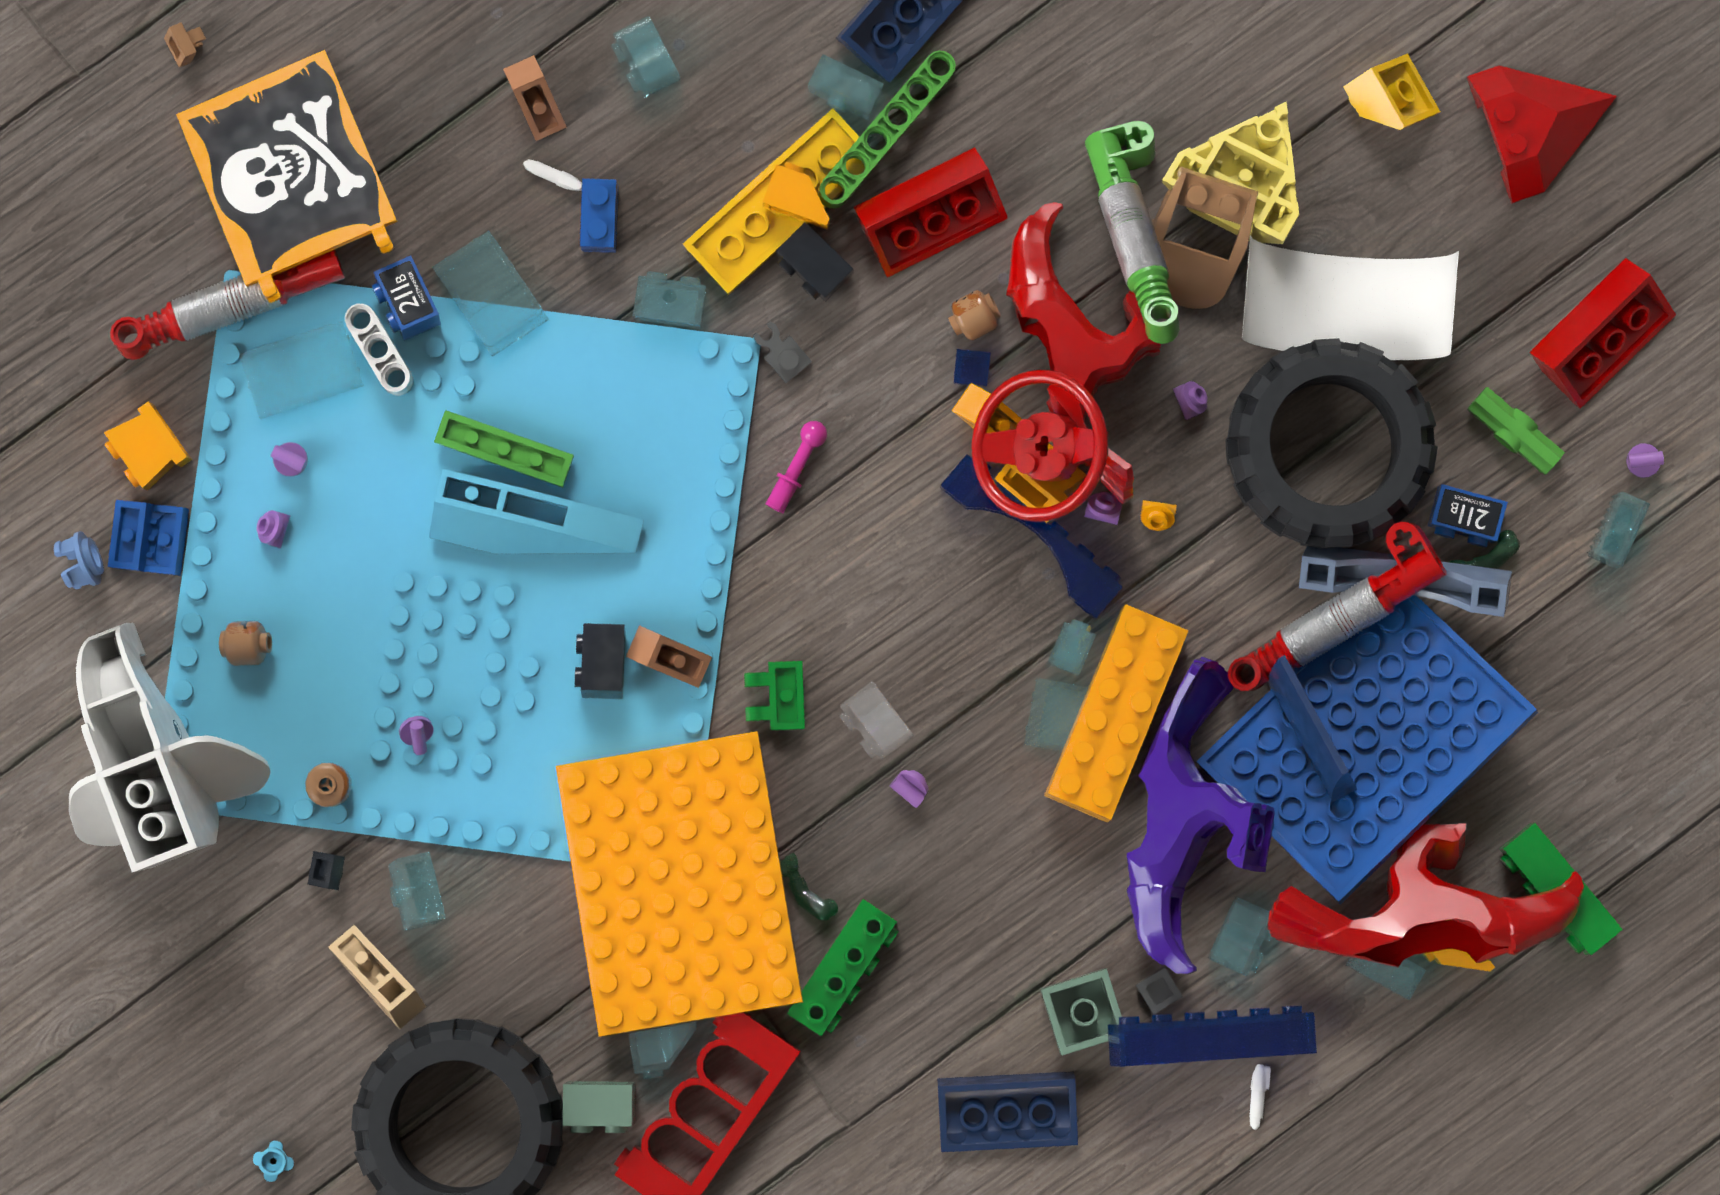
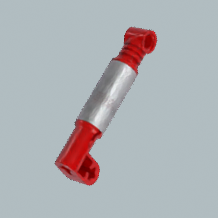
M336 249L272 276L281 295V298L275 302H268L259 282L247 287L242 275L237 278L234 277L233 280L230 278L229 281L226 280L225 282H220V284L211 285L204 288V290L201 289V291L198 290V292L195 291L188 294V296L185 295V297L172 299V301L167 302L165 308L161 309V314L158 311H154L153 317L150 314H146L145 320L142 317H122L112 325L110 337L122 356L126 359L137 360L144 357L150 349H153L152 344H155L156 347L161 346L160 341H163L164 344L169 343L168 338H171L172 341L179 340L181 342L189 341V339L192 340V338L195 339V337L202 336V334L205 335V333L208 334V332L211 333V331L218 330V328L227 327V325L234 324V322H240L241 319L252 318V316L269 311V309L281 307L287 304L289 298L344 279L345 275ZM137 334V338L133 342L124 343L128 335Z
M1398 522L1390 527L1386 534V543L1397 565L1379 576L1371 575L1366 577L1360 583L1357 582V585L1354 584L1345 592H1341L1340 595L1337 594L1330 601L1322 603V605H1319L1310 613L1308 612L1289 625L1287 624V626L1276 632L1275 638L1271 640L1272 645L1267 642L1264 644L1265 649L1260 646L1257 648V653L1252 651L1244 657L1235 659L1228 669V678L1233 687L1241 691L1260 689L1269 681V674L1278 658L1284 655L1291 667L1300 668L1308 662L1310 663L1319 655L1322 656V653L1325 654L1331 648L1333 649L1343 641L1348 640L1349 637L1351 638L1352 635L1355 636V633L1362 632V629L1368 628L1375 622H1378V620L1380 621L1394 612L1397 604L1446 576L1447 572L1424 531L1418 525L1409 522ZM1401 533L1412 534L1413 537L1409 540L1410 545L1417 547L1422 544L1425 549L1404 560L1402 555L1411 550L1408 546L1399 544V541L1403 539ZM1247 664L1251 665L1255 671L1253 681L1248 684L1241 678V670Z

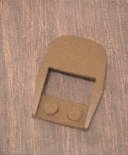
M1180 166L1177 172L1178 179L1172 190H1168L1164 196L1155 219H1152V223L1168 269L1169 279L1167 285L1173 301L1177 305L1187 308H1208L1217 304L1224 297L1243 262L1247 251L1258 191ZM1176 204L1241 225L1229 260L1164 239Z

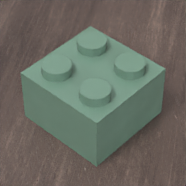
M1106 968L1040 988L1057 1046L1062 1056L1127 1035Z
M567 1081L563 1084V1126H571L572 1133H590L593 1131V1126H605V1133H626L628 1127H632L635 1124L636 1082Z

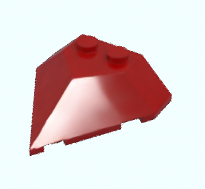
M1500 65L1466 77L1477 109L1483 108L1504 168L1500 173L1511 204L1545 192L1617 97L1616 95Z

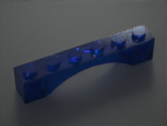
M968 454L940 485V488L965 510H983L1001 514L1021 523L1034 532L1048 546L1059 563L1066 581L1069 598L1094 620L1122 589V586L1118 583L1121 577L1107 565L1101 569L1092 561L1095 555L1084 545L1079 543L1076 547L1066 538L1069 533L1057 522L1053 521L1050 525L1045 521H1026L1013 517L997 507L982 489L974 470L973 460ZM987 463L988 469L990 471L992 467ZM992 476V479L1002 493L1012 501L1026 506Z

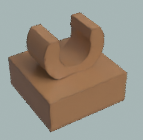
M182 22L169 27L164 40L180 68L192 62L197 52L196 49L203 46L202 41L206 40V37L200 27L186 32Z

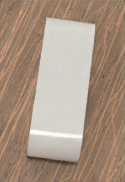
M352 305L345 314L346 326L381 385L390 394L398 396L406 394L413 385L412 373L380 319L368 305ZM361 312L368 313L371 317L369 325L363 329L355 328L353 324L355 316ZM378 341L387 343L388 351L386 355L381 358L371 356V347L374 343ZM396 370L403 371L405 374L404 383L399 387L389 386L388 377L390 373Z

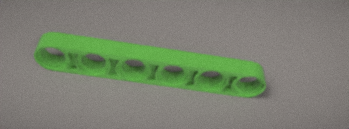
M940 50L931 53L828 173L818 189V196L824 206L835 209L844 205L948 83L956 66L951 54ZM937 59L945 61L949 67L948 73L942 76L934 74L930 68L931 62ZM914 84H921L927 89L928 96L924 100H915L910 95L909 88ZM892 109H901L905 112L907 121L902 125H895L889 120L888 113ZM874 133L882 135L885 138L886 146L881 150L870 148L867 143L869 135ZM857 158L864 163L865 170L862 174L853 175L847 170L846 162L849 159ZM831 183L840 185L844 192L843 197L838 200H831L825 194V187Z

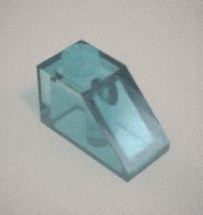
M697 1021L629 1032L628 1037L634 1074L642 1073L643 1079L664 1076L663 1069L671 1067L698 1029Z

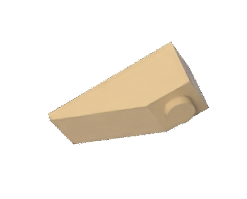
M355 925L328 946L330 951L399 1029L426 1008L413 986Z

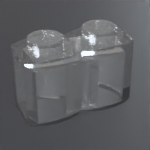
M873 681L840 705L844 712L839 717L851 732L857 728L864 738L860 745L871 759L877 755L882 761L914 737L913 733Z

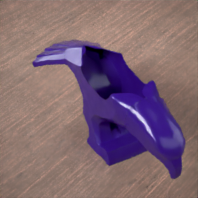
M1206 657L1195 659L1190 666L1171 706L1163 717L1141 769L1139 777L1144 781L1148 792L1147 833L1141 846L1127 853L1130 885L1126 890L1132 909L1137 937L1151 958L1161 965H1166L1177 974H1191L1197 971V967L1192 964L1184 949L1181 928V905L1185 886L1195 871L1209 840L1226 825L1233 834L1232 841L1227 849V858L1236 867L1254 872H1266L1275 815L1273 807L1248 802L1233 786L1221 783H1207L1191 758L1192 736L1213 709L1234 688L1229 681L1228 672L1224 667Z

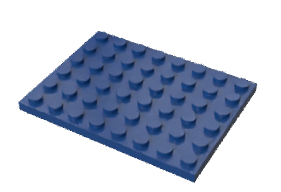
M1412 595L1397 604L1394 612L1380 621L1378 620V622H1375L1368 628L1362 629V632L1355 633V636L1352 635L1351 638L1349 637L1345 642L1343 641L1333 649L1331 648L1325 654L1322 653V656L1319 655L1310 663L1308 662L1300 668H1292L1348 769L1357 790L1332 802L1272 690L1262 697L1196 762L1216 783L1235 787L1248 802L1273 807L1275 815L1271 837L1341 905L1505 746L1538 711L1420 598Z

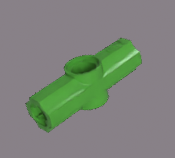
M1488 387L1484 388L1467 409L1494 432L1493 436L1504 447L1515 454L1519 453L1544 475L1557 464L1565 453L1538 430V425L1528 415L1517 408L1513 409Z

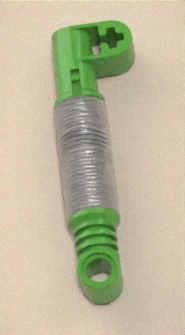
M1132 121L1092 133L1085 140V147L1100 189L1098 202L1100 203L1124 280L1129 290L1136 295L1145 323L1146 335L1155 343L1165 344L1173 341L1180 331L1178 307L1173 301L1167 285L1169 279L1168 269L1142 191L1137 181L1133 180L1130 174L1131 170L1145 167L1154 160L1156 155L1154 130L1146 122ZM1126 145L1127 150L1122 151L1121 146ZM1162 318L1168 319V320L1165 321V322H1157V321H1156V320L1162 319Z

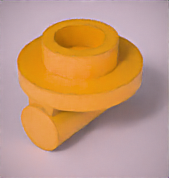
M1147 500L1142 501L1141 521L1144 526L1151 530L1162 531L1174 524L1176 505Z

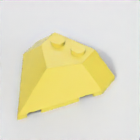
M1287 102L1276 106L1273 111L1260 117L1255 116L1210 137L1207 142L1193 149L1189 147L1179 152L1163 178L1162 183L1171 191L1178 179L1177 172L1181 166L1258 191L1250 235L1254 240L1261 243L1283 244L1299 217L1291 137L1287 118ZM1186 207L1190 212L1238 235L1240 224Z

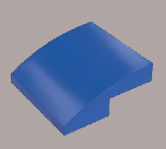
M116 500L107 567L181 576L189 509Z

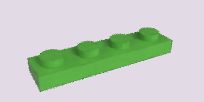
M447 410L444 412L434 440L436 444L561 488L564 487L574 459L573 454Z

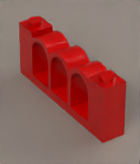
M746 1012L715 1017L712 1023L717 1028L713 1033L719 1038L710 1041L700 1051L697 1058V1073L699 1077L683 1080L673 1090L669 1099V1112L671 1116H664L655 1120L645 1130L641 1141V1148L637 1145L631 1151L626 1147L614 1163L619 1168L615 1176L642 1195H701L801 1050ZM720 1045L735 1048L769 1072L747 1105L707 1076L705 1058L712 1048ZM691 1085L706 1087L741 1111V1114L720 1144L685 1121L680 1115L677 1108V1099L684 1088ZM663 1125L679 1127L714 1152L692 1184L661 1163L652 1154L650 1138L653 1131Z

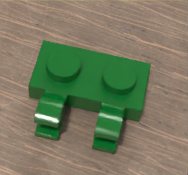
M802 661L768 662V672L744 674L745 687L769 686V706L746 707V721L770 720V731L805 729Z

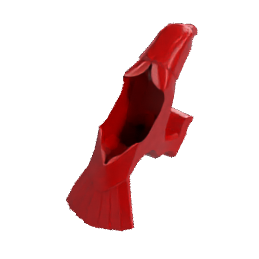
M1057 202L1044 204L1034 215H1029L1020 224L1012 242L1010 274L1006 296L1012 298L1021 331L1038 336L1046 347L1050 370L1066 374L1075 379L1094 396L1100 385L1123 381L1137 361L1147 356L1154 357L1159 355L1161 344L1151 341L1146 335L1145 323L1136 295L1131 291L1123 299L1125 317L1130 322L1126 331L1111 336L1097 329L1088 321L1073 299L1059 284L1051 263L1050 235L1059 213L1064 209L1063 204ZM1029 318L1039 320L1033 324L1024 326ZM1050 384L1047 388L1050 399L1046 402L1050 413L1068 415L1077 424L1078 428L1089 429L1084 421L1087 412L1078 399L1067 390ZM1108 448V456L1100 481L1120 503L1124 504L1133 499L1134 475L1132 465ZM1092 461L1083 464L1090 468Z
M1466 823L1422 825L1397 849V859L1390 867L1388 874V902L1377 913L1368 918L1352 920L1316 902L1298 889L1290 886L1281 892L1277 901L1274 902L1272 910L1269 912L1268 930L1272 937L1282 942L1399 967L1403 960L1414 954L1446 949L1467 952L1476 963H1481L1506 953L1516 955L1559 935L1573 921L1580 906L1579 900L1583 893L1584 885L1581 876L1575 871L1572 872L1571 877L1561 886L1552 890L1524 897L1500 898L1478 890L1444 882L1429 870L1432 867L1444 870L1455 869L1461 860L1465 847Z

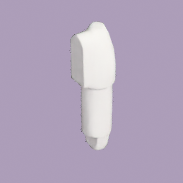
M530 159L523 162L525 169L534 175L551 181L564 189L582 191V182L565 171H559L539 161Z
M1257 1064L1251 1080L1252 1091L1249 1117L1250 1126L1254 1130L1260 1127V1119H1263L1265 1091L1269 1090L1271 1068L1263 1064Z

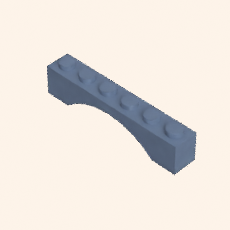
M1307 546L1302 555L1299 588L1331 593L1345 592V590H1348L1354 584L1357 585V582L1360 583L1366 577L1381 575L1396 566L1397 562L1392 554L1341 547L1324 549ZM1402 556V557L1404 558V560L1410 558V557ZM1442 562L1447 575L1414 594L1442 601L1468 612L1504 617L1509 603L1512 571Z

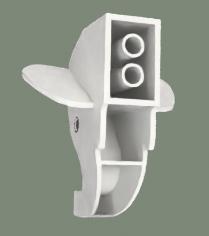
M124 623L88 637L82 644L78 654L76 683L85 722L84 725H81L96 773L78 781L71 788L69 793V815L75 834L80 841L96 846H118L122 844L133 873L156 867L215 844L219 827V813L216 802L233 800L258 792L268 781L271 772L268 761L242 745L208 735L189 737L181 719L158 690L141 662L140 657L146 654L134 623Z

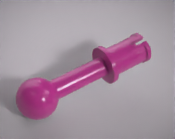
M809 421L801 428L800 437L802 443L785 475L781 473L776 475L779 479L765 505L773 510L784 514L796 489L801 488L802 485L796 481L813 449L823 445L827 439L826 427L821 422Z

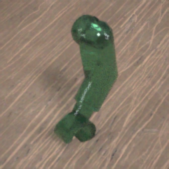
M1505 530L1499 534V544L1487 555L1474 557L1473 560L1467 562L1452 560L1449 563L1499 569L1517 553L1520 548V541L1517 539L1514 531Z
M794 853L787 855L785 859L780 861L782 876L789 877L790 882L788 884L798 906L820 921H827L838 913V905L835 900L831 898L823 900L809 890L804 877L801 878L798 859Z

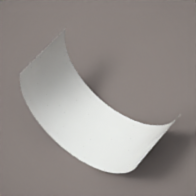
M1250 235L1242 339L1257 346L1285 351L1292 346L1298 347L1317 339L1340 338L1341 342L1353 344L1362 342L1384 351L1383 355L1389 360H1421L1448 356L1451 354L1459 251L1448 256L1422 259L1355 258L1288 250L1258 242Z

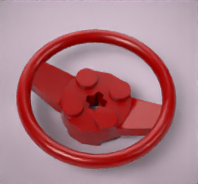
M1032 370L1011 377L990 394L977 416L971 447L974 470L982 489L997 507L1013 517L1026 521L1042 522L1069 514L1082 505L1092 494L1100 481L1106 464L1108 432L1098 403L1082 384L1057 371ZM1039 383L1055 385L1071 393L1084 407L1092 425V429L1078 428L1077 424L1068 415L1041 412L1031 415L1028 419H1022L1017 424L1016 429L987 433L993 414L1010 394L1024 386ZM1049 442H1053V449L1048 450ZM1092 461L1087 476L1071 496L1056 505L1043 508L1023 506L1009 499L995 484L987 462L1016 465L1019 472L1027 474L1032 479L1059 482L1071 478V474L1076 471L1079 464Z

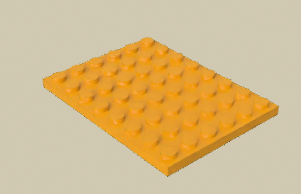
M758 731L556 766L599 1037L803 1003Z

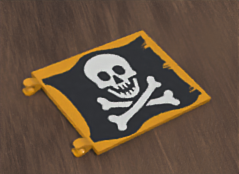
M325 50L176 114L244 283L249 287L259 282L262 292L269 303L281 298L272 276L372 233L382 254L394 249L385 227L398 221Z

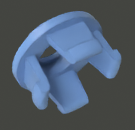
M79 531L67 540L55 542L54 555L56 557L66 556L68 560L77 559L78 564L61 573V577L68 588L81 589L84 585L90 584L95 586L100 584L101 574L104 571L103 562L92 538H87L82 531Z

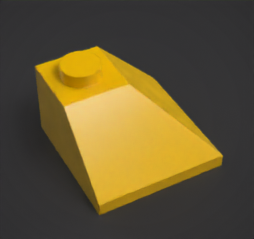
M1408 53L1370 68L1343 86L1351 105L1356 109L1360 117L1398 130L1414 125L1441 112Z

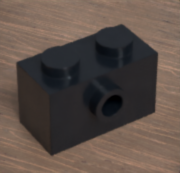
M806 222L776 250L777 256L780 258L777 264L790 277L796 273L805 282L801 287L814 300L820 297L826 302L854 274V269Z
M583 623V634H577L576 654H582V667H575V687H581L582 698L623 699L625 624Z

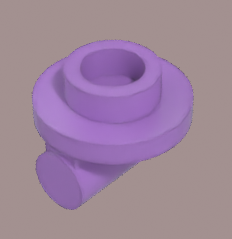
M1189 381L1173 388L1186 420L1196 417L1206 410L1207 394L1197 383Z
M287 442L280 446L276 445L271 453L275 468L285 476L299 475L307 466V453L297 443Z
M1643 443L1634 446L1629 451L1626 463L1632 474L1637 477L1646 478L1654 475L1659 470L1660 465L1664 464L1663 452L1658 451L1654 446Z
M1096 493L1090 496L1084 517L1117 525L1122 505L1110 493Z
M270 510L261 516L257 523L259 540L262 543L281 548L290 515Z
M414 716L406 719L401 724L399 735L405 744L413 746V751L416 755H423L427 752L426 742L432 737L434 729L428 718Z
M914 770L901 771L890 784L894 791L915 808L921 804L928 792V785L924 776Z

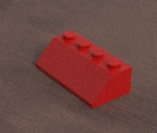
M975 147L853 207L887 278L1008 219L990 171Z
M1625 258L1529 353L1541 371L1581 409L1676 316V313L1651 274Z

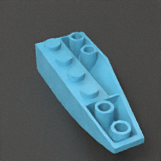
M442 468L434 500L429 538L493 554L636 553L644 520Z

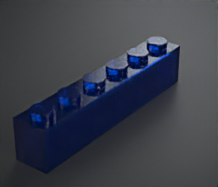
M1302 1005L1281 1006L1282 1013L1271 1014L1270 1007L1249 1008V1015L1238 1016L1237 1009L1217 1010V1017L1205 1018V1012L1184 1013V1019L1172 1020V1014L1151 1015L1152 1021L1140 1022L1139 1016L1119 1017V1024H1108L1110 1066L1125 1067L1317 1053L1314 1012L1302 1011Z

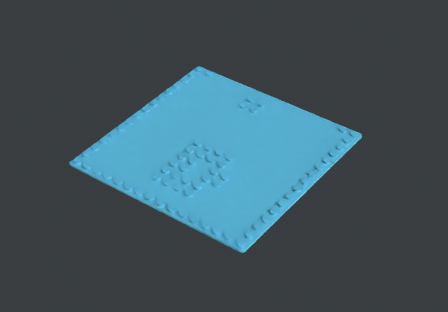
M228 270L224 274L223 282L229 281L230 278L232 280L234 277L237 278V276L241 275L240 271ZM330 283L289 298L287 304L281 307L269 309V311L259 315L256 314L252 318L241 319L240 322L237 321V323L234 322V324L227 325V327L218 328L216 330L165 699L181 719L189 737L207 735L218 737L242 745L268 761L271 773L264 787L248 796L216 802L220 816L571 862L556 766L709 739L761 346L755 342L754 338L431 296L439 313L441 325L404 341L399 331L392 332L385 314L390 313L386 302L379 304L372 288ZM352 305H368L380 319L412 373L413 385L406 394L401 396L390 394L381 385L346 326L345 314ZM366 312L357 314L353 321L354 327L357 329L366 328L370 323V315ZM383 341L374 343L371 347V356L381 358L386 355L388 351L387 343ZM401 370L393 371L388 377V384L391 387H399L405 381V374ZM445 410L573 454L574 459L564 487H558L434 443ZM287 442H293L302 446L308 457L307 466L304 471L296 476H285L278 472L271 457V453L276 445L280 446ZM442 468L642 519L644 522L636 553L493 554L429 538L433 506ZM270 510L290 515L281 548L262 543L258 537V520ZM234 621H258L264 626L266 633L271 634L272 650L270 653H266V657L261 664L234 666L227 661L226 657L221 656L219 637L221 631L225 630L229 623ZM583 623L625 624L623 699L582 698L581 687H575V667H582V654H576L577 634H583ZM639 626L712 656L699 688L626 657ZM410 717H426L433 725V735L426 742L427 752L423 755H416L413 751V746L405 744L400 738L399 728ZM321 763L340 765L348 771L351 777L352 790L344 803L336 807L317 805L309 798L306 792L305 781L308 773ZM326 778L323 779L321 784H324L326 782ZM327 787L322 788L323 791H329Z

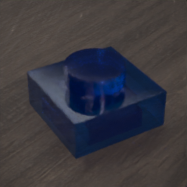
M957 349L953 384L969 386L972 383L978 387L987 388L991 352Z

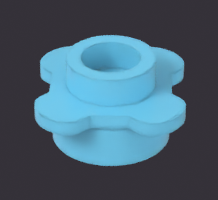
M272 1141L269 1144V1148L263 1152H256L253 1156V1163L259 1166L260 1170L264 1173V1179L269 1182L277 1180L280 1173L284 1170L289 1171L294 1166L293 1158L285 1154L283 1144L280 1141ZM271 1158H275L277 1160L276 1164H271Z

